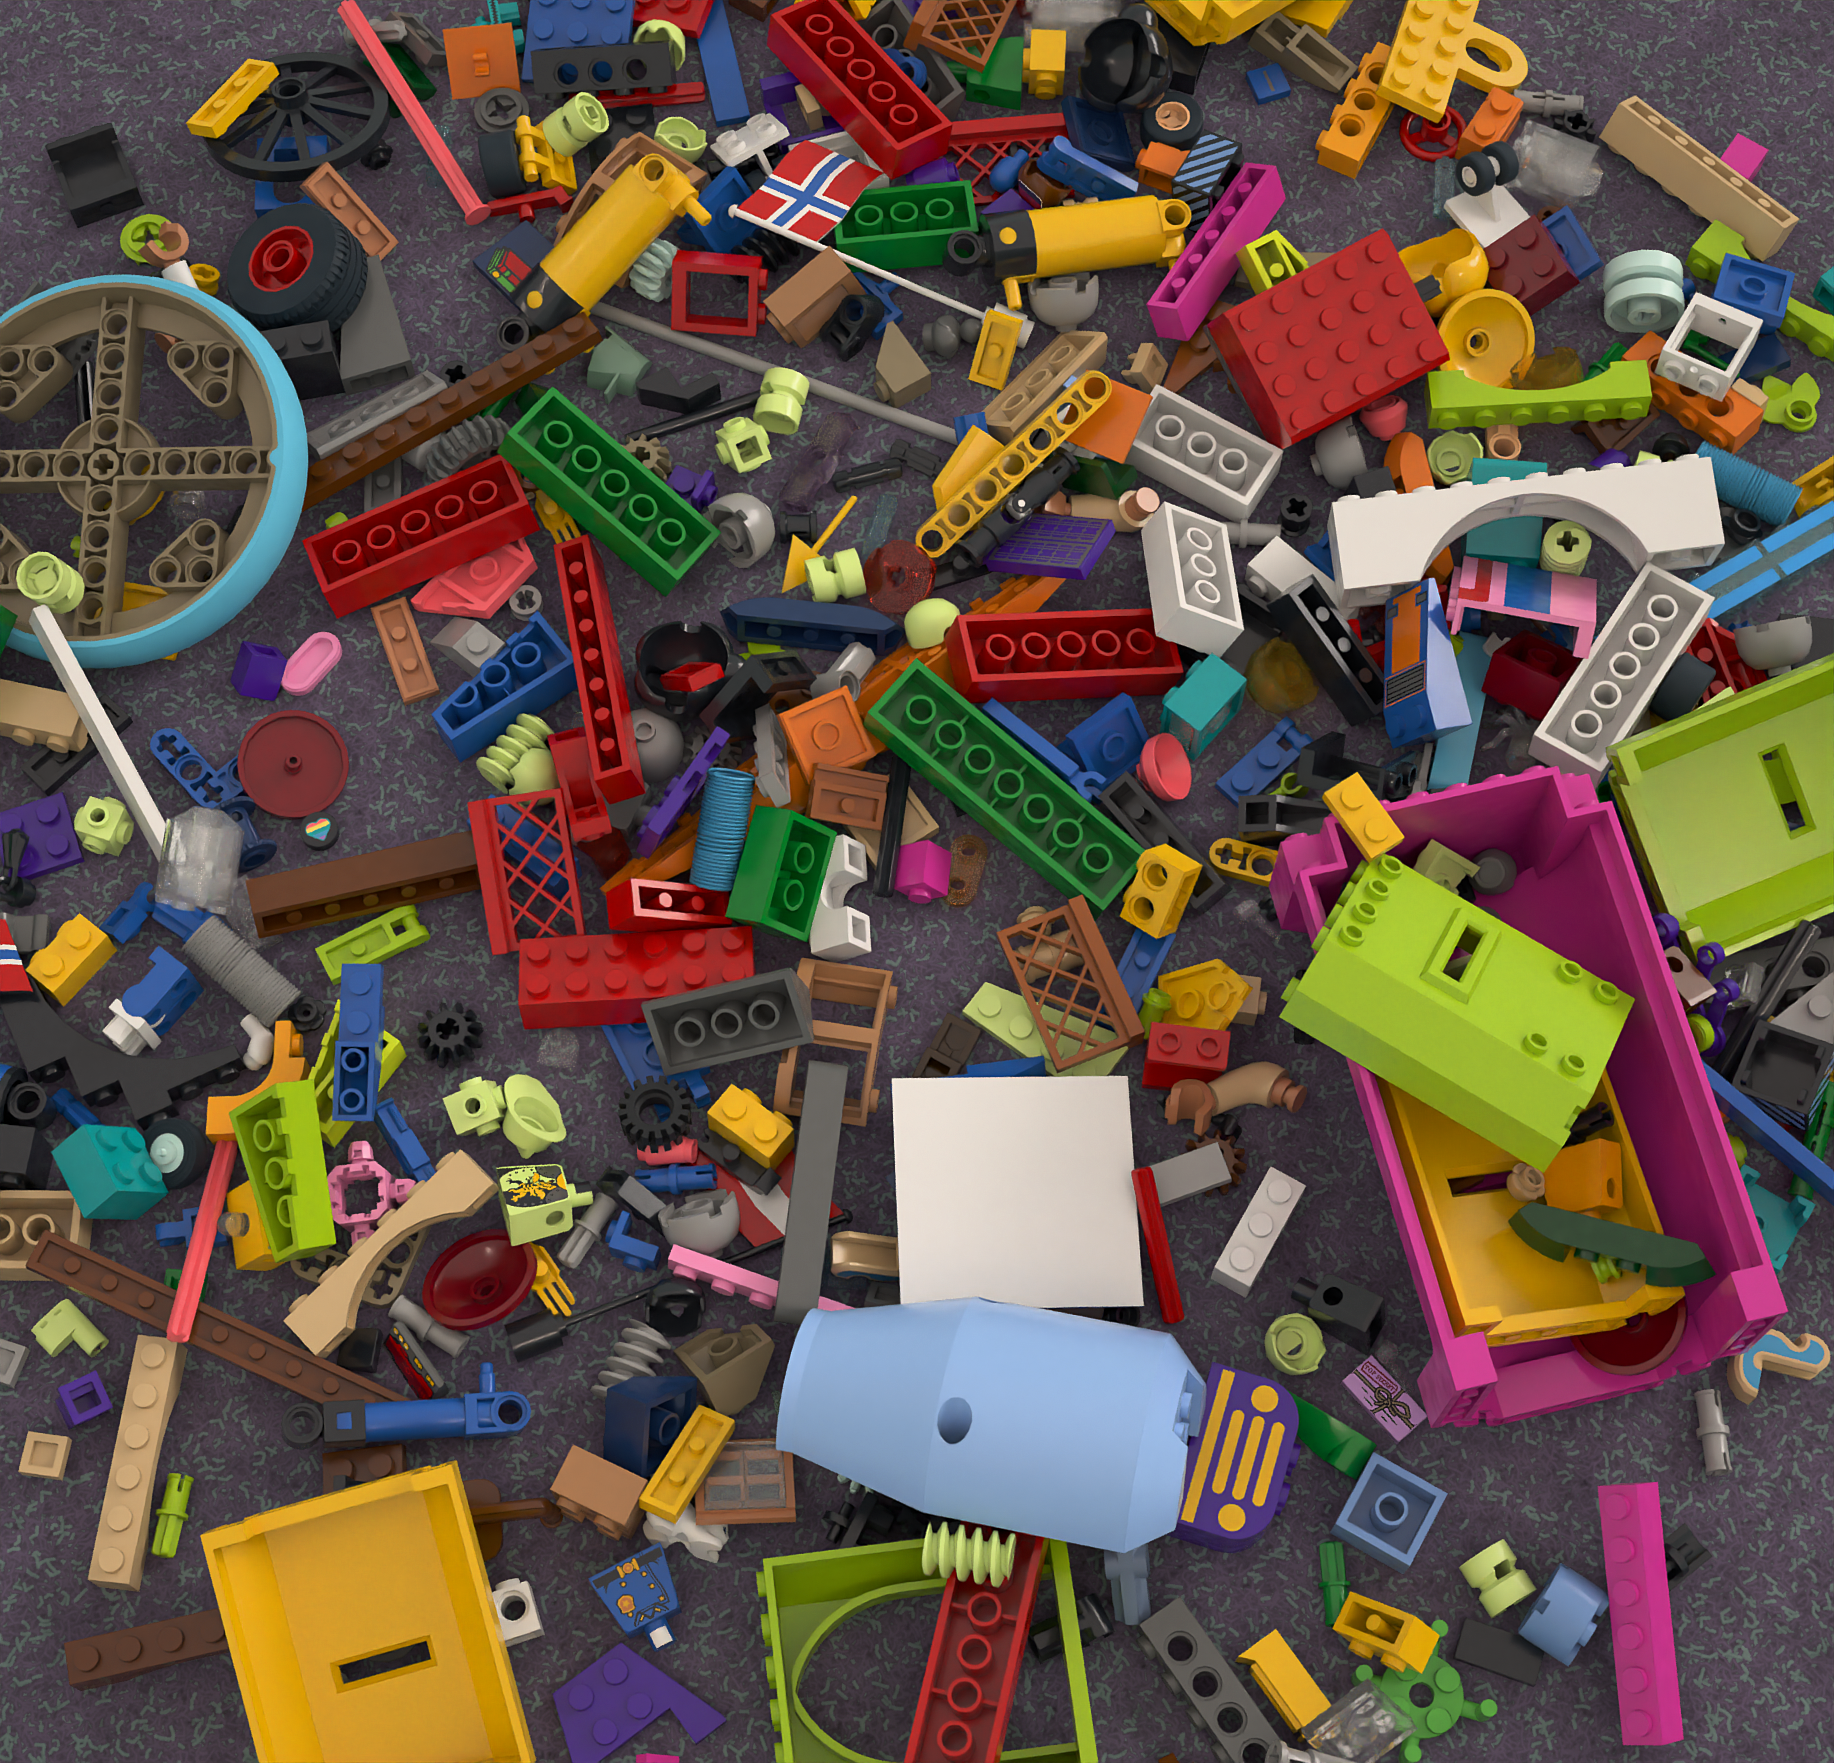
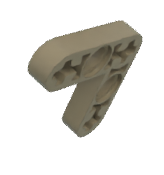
M432 1225L413 1234L412 1236H418L416 1241L408 1237L400 1243L410 1248V1254L406 1261L399 1264L389 1261L388 1256L382 1261L364 1290L361 1299L362 1303L379 1309L392 1307L397 1298L403 1293ZM328 1248L315 1255L317 1262L325 1266L329 1265V1259H334L328 1269L334 1265L339 1267L349 1257ZM301 1259L290 1261L291 1268L298 1278L320 1286L318 1280L324 1273L323 1270L310 1267L305 1272L304 1266L300 1262ZM384 1265L393 1272L401 1273L399 1278L394 1274L390 1276L388 1286L393 1290L390 1295L383 1294L381 1299H376L377 1293L373 1286L375 1284L382 1285L387 1276L385 1270H380L381 1266Z

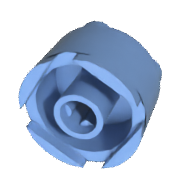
M1559 1563L1544 1584L1545 1588L1535 1603L1533 1602L1522 1620L1518 1633L1553 1658L1569 1666L1581 1645L1584 1647L1597 1627L1594 1621L1607 1608L1609 1598L1608 1592L1570 1567Z

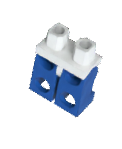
M160 946L148 957L154 964L151 971L139 984L131 986L126 990L122 997V1002L116 998L109 1006L115 1017L102 1032L124 1054L137 1056L146 1045L155 1050L162 1042L159 1036L169 1031L204 991L191 971Z

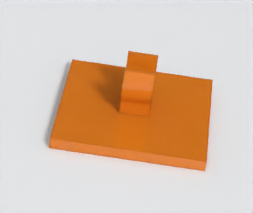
M512 22L442 30L452 100L481 97L487 91L495 88H511L521 93Z
M1098 377L1088 379L1084 385V392L1090 398L1100 396L1104 390V383ZM1109 379L1112 386L1110 397L1064 441L1124 464L1153 396ZM1071 403L1063 423H1070L1076 418L1077 409L1074 404Z

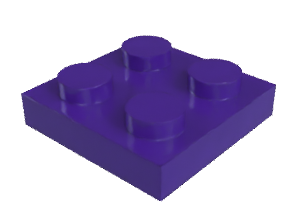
M63 792L0 812V856L3 866L2 834L11 831V829H22L30 837L18 868L17 876L31 880L85 862ZM9 869V877H12L13 869Z

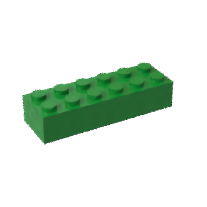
M553 386L508 431L497 451L665 597L670 594L708 552L721 534L720 530Z

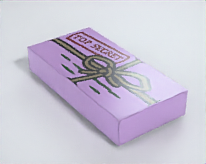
M1372 1355L1341 1382V1385L1396 1444L1427 1418V1414Z

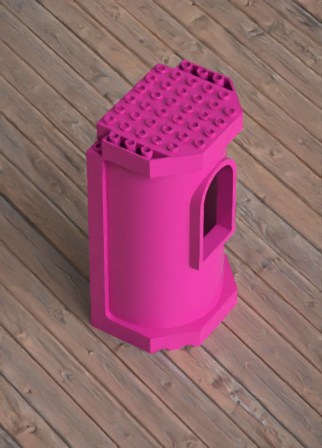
M1541 765L1530 767L1521 774L1506 777L1504 774L1493 775L1486 778L1482 783L1468 786L1467 783L1453 784L1438 793L1416 792L1409 795L1405 800L1390 803L1388 800H1380L1379 802L1405 837L1400 844L1385 854L1397 858L1402 864L1413 869L1419 854L1427 847L1431 839L1469 861H1472L1477 854L1488 848H1497L1511 855L1516 863L1517 876L1514 885L1507 892L1495 896H1486L1473 889L1476 897L1473 905L1494 909L1500 915L1502 922L1562 957L1576 962L1581 968L1604 981L1612 983L1619 990L1635 998L1606 1064V1070L1664 1235L1697 1243L1716 1273L1715 1276L1702 1282L1683 1286L1688 1306V1321L1684 1337L1677 1350L1666 1362L1649 1372L1639 1375H1614L1596 1368L1578 1353L1569 1336L1490 1348L1487 1346L1483 1331L1455 1338L1375 1075L1370 1070L1346 1057L1432 1341L1433 1355L1417 1379L1430 1427L1439 1428L1453 1422L1455 1427H1473L1479 1424V1419H1485L1489 1427L1511 1423L1661 1386L1664 1380L1674 1377L1677 1370H1679L1681 1375H1690L1710 1367L1711 1362L1718 1358L1739 1356L1748 1352L1788 1313V1309L1612 801L1599 803L1589 773L1576 776L1574 773L1561 775L1558 766L1545 769ZM1333 813L1324 818L1319 834L1308 836L1306 833H1297L1287 837L1280 843L1269 884L1281 929L1308 933L1311 944H1313L1322 927H1327L1324 923L1337 903L1342 884L1350 880L1362 859L1368 862ZM1456 948L1448 962L1471 954L1461 948ZM1513 1171L1484 1175L1483 1183L1463 1193L1507 1188V1178ZM1640 1314L1629 1318L1631 1326L1636 1325L1640 1321Z

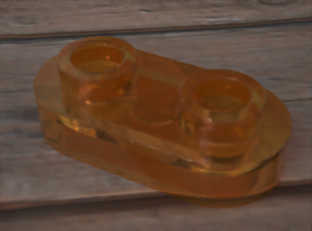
M970 834L956 838L949 850L952 853L948 894L941 897V899L947 905L955 908L965 907L975 899L987 861L988 851L986 844L981 838ZM972 848L975 854L966 856L962 853V850ZM954 882H962L965 887L961 890H955L951 885Z

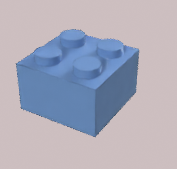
M1373 1452L1330 1533L1399 1573L1404 1574L1410 1567L1448 1493Z

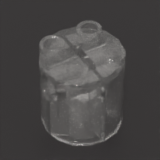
M1025 0L1026 12H1030V20L1024 19L1023 22L1024 47L1030 48L1031 29L1065 30V53L1086 54L1083 45L1085 37L1097 23L1104 19L1115 17V5L1112 0Z
M1527 120L1521 137L1516 138L1512 147L1519 161L1518 175L1513 181L1502 186L1559 208L1568 205L1574 213L1581 197L1590 196L1595 198L1605 175V171L1601 170L1597 162L1601 147Z
M193 806L175 817H168L154 893L156 895L155 902L170 904L172 908L179 910L195 911V907L207 908V911L211 913L230 915L245 830L223 810Z

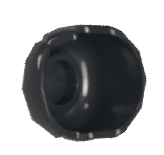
M680 1277L662 1279L649 1290L645 1300L646 1325L665 1337H683L697 1331L701 1327L702 1316L706 1312V1298L702 1288L694 1281ZM679 1304L684 1307L681 1316L677 1317L671 1313L670 1308Z

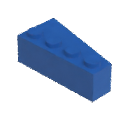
M538 610L528 619L529 624L519 634L515 632L505 641L506 647L493 660L489 657L479 667L481 671L470 682L465 681L431 714L440 738L460 763L497 740L500 735H505L509 725H517L516 718L519 714L536 715L578 688L572 652Z

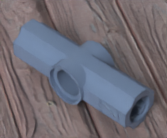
M1148 1543L1126 1553L1104 1549L1105 1573L1107 1580H1111L1115 1620L1121 1621L1125 1625L1140 1624L1151 1617L1148 1578L1150 1576Z

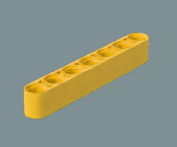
M1096 370L1086 371L1078 377L919 527L915 537L919 552L930 558L939 557L945 553L1107 401L1112 391L1109 378ZM1092 377H1098L1104 383L1102 394L1096 398H1090L1084 392L1086 381ZM1064 403H1072L1077 409L1076 418L1070 423H1062L1057 418V409ZM1042 428L1049 432V443L1044 448H1034L1030 444V435L1034 430ZM1009 454H1017L1023 460V466L1017 473L1010 474L1003 470V460ZM988 479L996 485L995 494L989 499H982L975 493L976 485L981 480ZM955 505H963L969 510V517L966 522L955 524L948 518L949 510ZM929 530L938 531L943 537L940 546L936 549L926 548L921 542L925 532Z

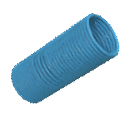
M1706 440L1703 441L1696 454L1699 455V458L1711 457L1719 501L1722 500L1726 504L1729 503V505L1735 506V508L1739 507V509L1750 510L1760 520L1762 519V522L1765 521L1769 525L1772 524V527L1775 526L1779 530L1782 529L1803 488H1799L1796 484L1793 485V483H1789V481L1783 480L1779 476L1776 477V474H1769L1768 471L1765 472L1764 469L1761 470L1760 467L1757 468L1756 465L1749 463V461L1746 462V460L1739 458V456L1736 457V455L1730 454L1726 450L1723 451L1722 448L1720 449L1716 445L1713 446L1709 442L1706 443Z
M709 768L706 771L707 777L705 778V788L703 789L704 796H702V807L700 808L701 815H699L698 833L696 834L697 842H695L696 846L694 847L689 881L700 888L715 891H732L744 850L743 846H745L744 842L746 841V829H748L749 810H751L755 777L750 773L739 770Z

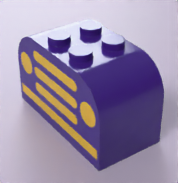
M1212 1362L1205 1381L1206 1404L1198 1437L1190 1436L1187 1444L1183 1500L1176 1528L1165 1535L1218 1552L1236 1553L1256 1544L1265 1533L1274 1514L1280 1516L1282 1508L1285 1507L1291 1484L1283 1481L1285 1475L1290 1477L1293 1468L1295 1469L1301 1449V1444L1294 1442L1299 1425V1414L1293 1397L1279 1383Z

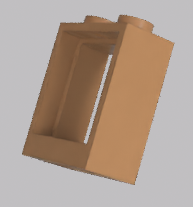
M829 245L763 302L771 311L766 315L767 319L788 344L794 340L800 348H803L818 337L821 327L830 319L846 296L867 293L851 270Z

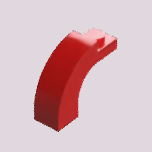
M584 726L547 735L560 787H563L566 810L574 841L595 840L605 834L612 833L602 792L594 781Z

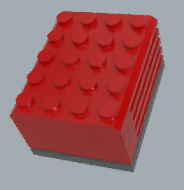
M1383 228L1222 313L1203 327L1259 438L1281 450L1450 360L1449 351L1424 305L1425 302L1442 293L1439 288L1441 286L1438 279L1435 280L1433 274L1413 283L1388 233Z

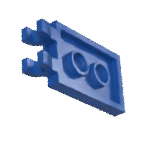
M991 698L982 708V713L1086 801L1090 803L1093 800L1098 805L1103 802L1098 795L1102 793L1100 790L1106 786L1107 779L1093 771L1080 772L1079 766L994 698ZM1089 784H1092V785L1096 786L1097 788H1095V787H1089V786L1085 787V786H1086V785H1089Z
M647 1023L600 1025L633 1091L635 1090L633 1082L640 1079L643 1085L647 1083L646 1076L653 1075L654 1082L659 1081L660 1075L665 1076ZM709 1066L666 1076L668 1084L674 1079L678 1082L679 1089L682 1087L685 1090L689 1089L698 1109L712 1103L710 1092L702 1079V1076L711 1073ZM653 1104L660 1121L664 1122L667 1120L671 1113L670 1109L663 1104Z

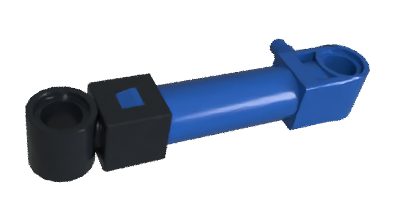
M483 1362L480 1364L479 1393L464 1394L463 1398L365 1403V1399L325 1401L322 1405V1413L315 1406L301 1402L293 1404L283 1414L281 1434L288 1446L299 1450L311 1448L320 1438H323L324 1448L365 1446L366 1442L464 1437V1440L509 1438L517 1436L524 1430L530 1419L531 1408L525 1396L518 1392H496L493 1364L491 1362ZM512 1405L519 1411L520 1420L514 1424H506L499 1418L498 1410L502 1406ZM297 1417H307L312 1421L314 1429L311 1433L305 1436H297L291 1431L290 1424Z

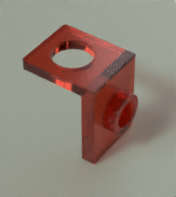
M612 825V833L605 834L591 842H575L570 828L572 846L592 858L602 879L606 882L619 872L633 856L621 831Z

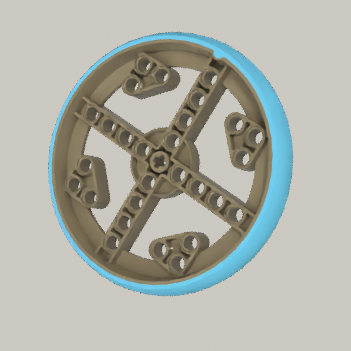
M103 275L61 284L28 298L0 316V413L13 423L18 424L31 419L72 378V364L55 348L76 338L99 332L91 419L75 428L65 439L60 449L0 450V494L61 493L67 505L83 518L78 573L83 578L85 586L84 595L79 605L75 607L74 612L52 613L81 668H117L164 658L189 648L212 635L232 620L253 600L281 562L294 535L302 511L307 486L308 445L303 411L295 387L283 363L268 341L238 312L209 294L183 283L159 277L140 275ZM127 325L125 331L119 334L121 328ZM146 331H153L182 340L174 344L168 351L167 363L202 403L218 417L226 420L233 419L241 413L243 407L245 408L250 425L252 446H159L153 434L146 427L138 423ZM194 358L192 365L185 368L186 363ZM229 358V362L225 366L220 367L222 361ZM124 360L122 366L115 370L117 364ZM54 362L52 368L46 371L49 364ZM19 363L17 369L12 372L13 367ZM227 392L225 399L217 403L220 395ZM121 395L119 401L112 405L113 400ZM16 397V401L9 406L11 400ZM118 430L117 435L113 439L109 440L110 435L114 431ZM257 462L254 471L246 474L248 467ZM221 463L220 469L216 473L211 474L214 466ZM150 464L147 473L141 475L143 468ZM182 464H186L185 469L176 475L177 469ZM45 466L42 474L37 476V473L40 470V468ZM77 466H80L79 471L75 475L71 476L72 471ZM10 467L9 472L4 477H2L5 469ZM249 490L242 513L231 535L211 519H199L152 562L149 569L151 581L169 595L145 606L122 612L129 523L144 514L155 503L161 491ZM112 500L111 506L106 511H103L105 504ZM0 523V539L3 537V542L0 545V605L18 615L6 645L31 657L50 662L29 623L32 609L40 605L21 592L16 580L20 564L29 555L34 554V552L18 535ZM216 534L215 540L210 545L205 546L206 540L211 535ZM109 536L107 543L100 547L103 538ZM177 570L176 577L167 583L168 576ZM213 570L210 579L203 582L202 580L206 572ZM106 571L104 579L97 583L98 576ZM103 607L101 615L94 619L97 609Z

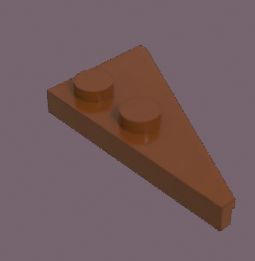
M1216 300L1190 340L1181 341L1163 386L1164 388L1179 395L1196 377L1202 376L1213 366L1214 360H1219L1203 327L1222 313L1235 307L1234 305Z

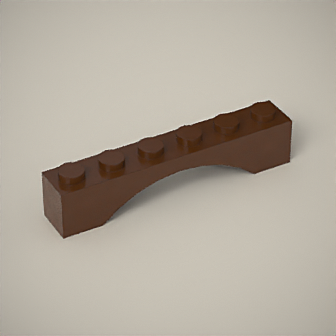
M219 1608L64 1643L69 1685L79 1691L128 1681L137 1676L175 1664L230 1652Z

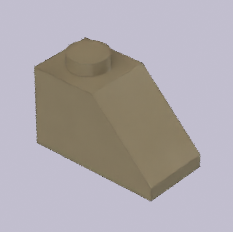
M894 321L887 323L875 366L876 382L873 383V386L882 402L888 400L892 407L899 408L931 390V372Z

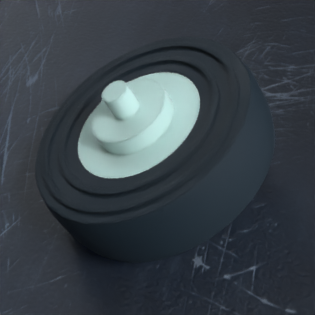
M167 1118L155 1122L143 1134L146 1143L145 1147L153 1163L160 1169L162 1180L167 1189L177 1190L185 1188L199 1178L205 1168L208 1151L205 1137L196 1125L184 1119Z

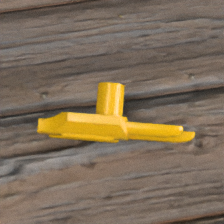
M542 490L535 491L537 497L535 508L545 528L551 532L556 544L562 543L557 532L559 529L566 541L572 539L566 527L568 525L575 538L580 537L581 534L573 517Z
M529 1242L536 1254L538 1265L531 1291L536 1292L547 1309L550 1308L552 1314L555 1315L558 1311L543 1291L547 1289L563 1314L569 1317L571 1315L570 1309L553 1286V1283L556 1282L571 1305L575 1304L572 1293L560 1277L559 1268L544 1247Z

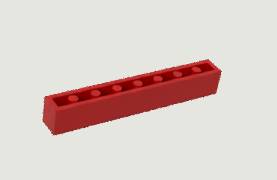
M586 534L553 546L594 781L609 805L646 794L603 559L589 535Z

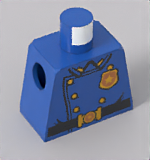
M660 1542L588 1578L595 1592L629 1639L645 1632L654 1652L661 1651L677 1641L667 1620L682 1613L667 1558Z

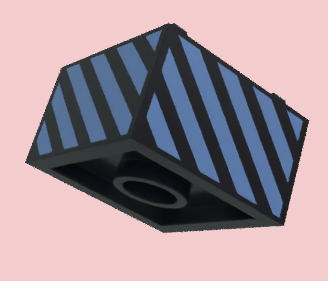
M1205 129L1199 136L1171 181L1172 199L1184 201L1191 210V220L1186 227L1187 229L1197 233L1243 167L1242 143Z
M1759 1019L1731 1085L1771 1119L1808 1132L1834 1070V1044Z

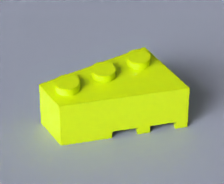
M1277 230L1245 245L1235 253L1256 295L1309 268L1305 258Z
M339 999L334 1008L335 1014L328 1033H325L323 1037L322 1049L316 1065L312 1067L308 1080L313 1079L321 1138L334 1148L355 1123V1121H332L335 1041H339ZM385 1030L378 1092L407 1057L401 1042Z

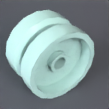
M1659 250L1632 251L1612 259L1603 271V290L1606 295L1604 299V317L1607 325L1619 332L1647 333L1649 330L1658 333L1676 325L1685 312L1684 294L1682 292L1684 284L1683 268L1680 260L1670 253Z

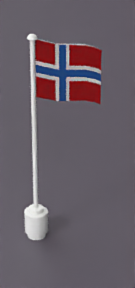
M804 140L784 156L762 187L739 207L736 204L730 206L728 214L731 218L735 215L822 252L827 246L818 242L842 221L862 192L874 181L882 177L884 173L813 142ZM834 250L842 261L982 319V325L986 312L990 309L1024 320L1017 346L1024 349L1035 323L1027 319L1028 315L1018 311H1011L1007 306L997 302L994 309L987 306L985 312H981Z

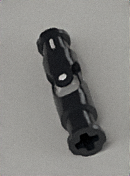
M1060 446L1053 451L1054 456L1042 467H1036L1024 478L1018 493L1014 491L1003 498L977 523L978 528L966 540H959L955 544L959 555L969 565L979 568L983 564L982 559L994 547H1001L1031 518L1034 512L1032 509L1047 503L1059 492V486L1070 475H1077L1080 472L1081 467L1077 459L1068 450ZM1057 468L1060 469L1056 474H1053ZM1004 504L1008 516L1015 520H1021L1019 523L1009 524L1003 519L1000 510Z

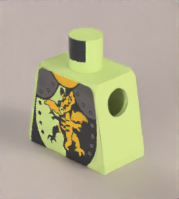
M558 1164L496 1168L497 1183L501 1188L498 1190V1196L511 1246L569 1231L573 1227L572 1208L593 1204L590 1182L584 1181L567 1184L562 1166Z

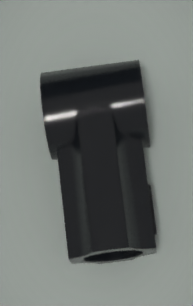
M1096 1593L1089 1594L1075 1601L1082 1648L1090 1646L1089 1642L1100 1636L1106 1638L1115 1632ZM1057 1615L1029 1628L1028 1645L1040 1665L1063 1654Z

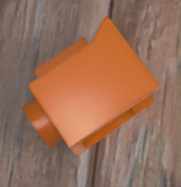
M1151 141L1147 150L1141 149L1136 160L1135 168L1139 169L1138 182L1172 194L1171 181L1190 150L1180 152L1179 149L1160 142L1155 143Z

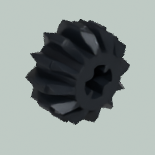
M441 1002L439 1006L440 1013L436 1014L431 1010H427L426 1016L429 1022L418 1023L417 1028L423 1035L418 1037L417 1043L419 1048L425 1049L424 1056L428 1061L437 1058L438 1066L444 1068L448 1064L449 1059H452L455 1068H460L461 1061L459 1057L462 1055L468 1060L474 1061L475 1055L471 1048H482L483 1041L478 1035L483 1033L484 1029L480 1022H475L477 1016L473 1010L470 1009L464 1012L462 1004L457 1002L450 1011L446 1003ZM452 1029L456 1030L457 1035L451 1034L448 1040L444 1039L443 1034L449 1035Z

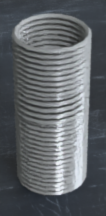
M212 915L181 948V953L184 952V955L193 960L196 966L199 965L202 971H205L207 975H211V979L214 978V982L218 981V985H221L225 992L228 991V994L237 999L240 1005L243 1004V1007L252 1012V1015H255V1018L257 1017L260 1023L266 1025V1028L271 1027L285 1008L292 1005L301 994V990H298V988H295V985L289 983L286 977L280 975V972L275 970L272 964L266 962V959L260 957L257 951L251 949V946H247V943H244V939L240 940V936L231 931V928L222 923V920L216 918V915Z

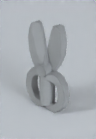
M1426 742L1424 753H1418L1414 764L1417 765V777L1414 784L1407 789L1409 790L1408 795L1427 790V776L1433 743Z

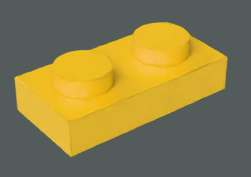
M991 309L986 312L969 380L1001 391L1004 389L1024 320Z
M1358 772L1324 792L1322 796L1323 801L1368 863L1400 844L1405 838Z

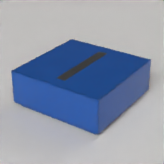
M1279 63L1246 72L1245 79L1258 105L1290 96L1291 89Z

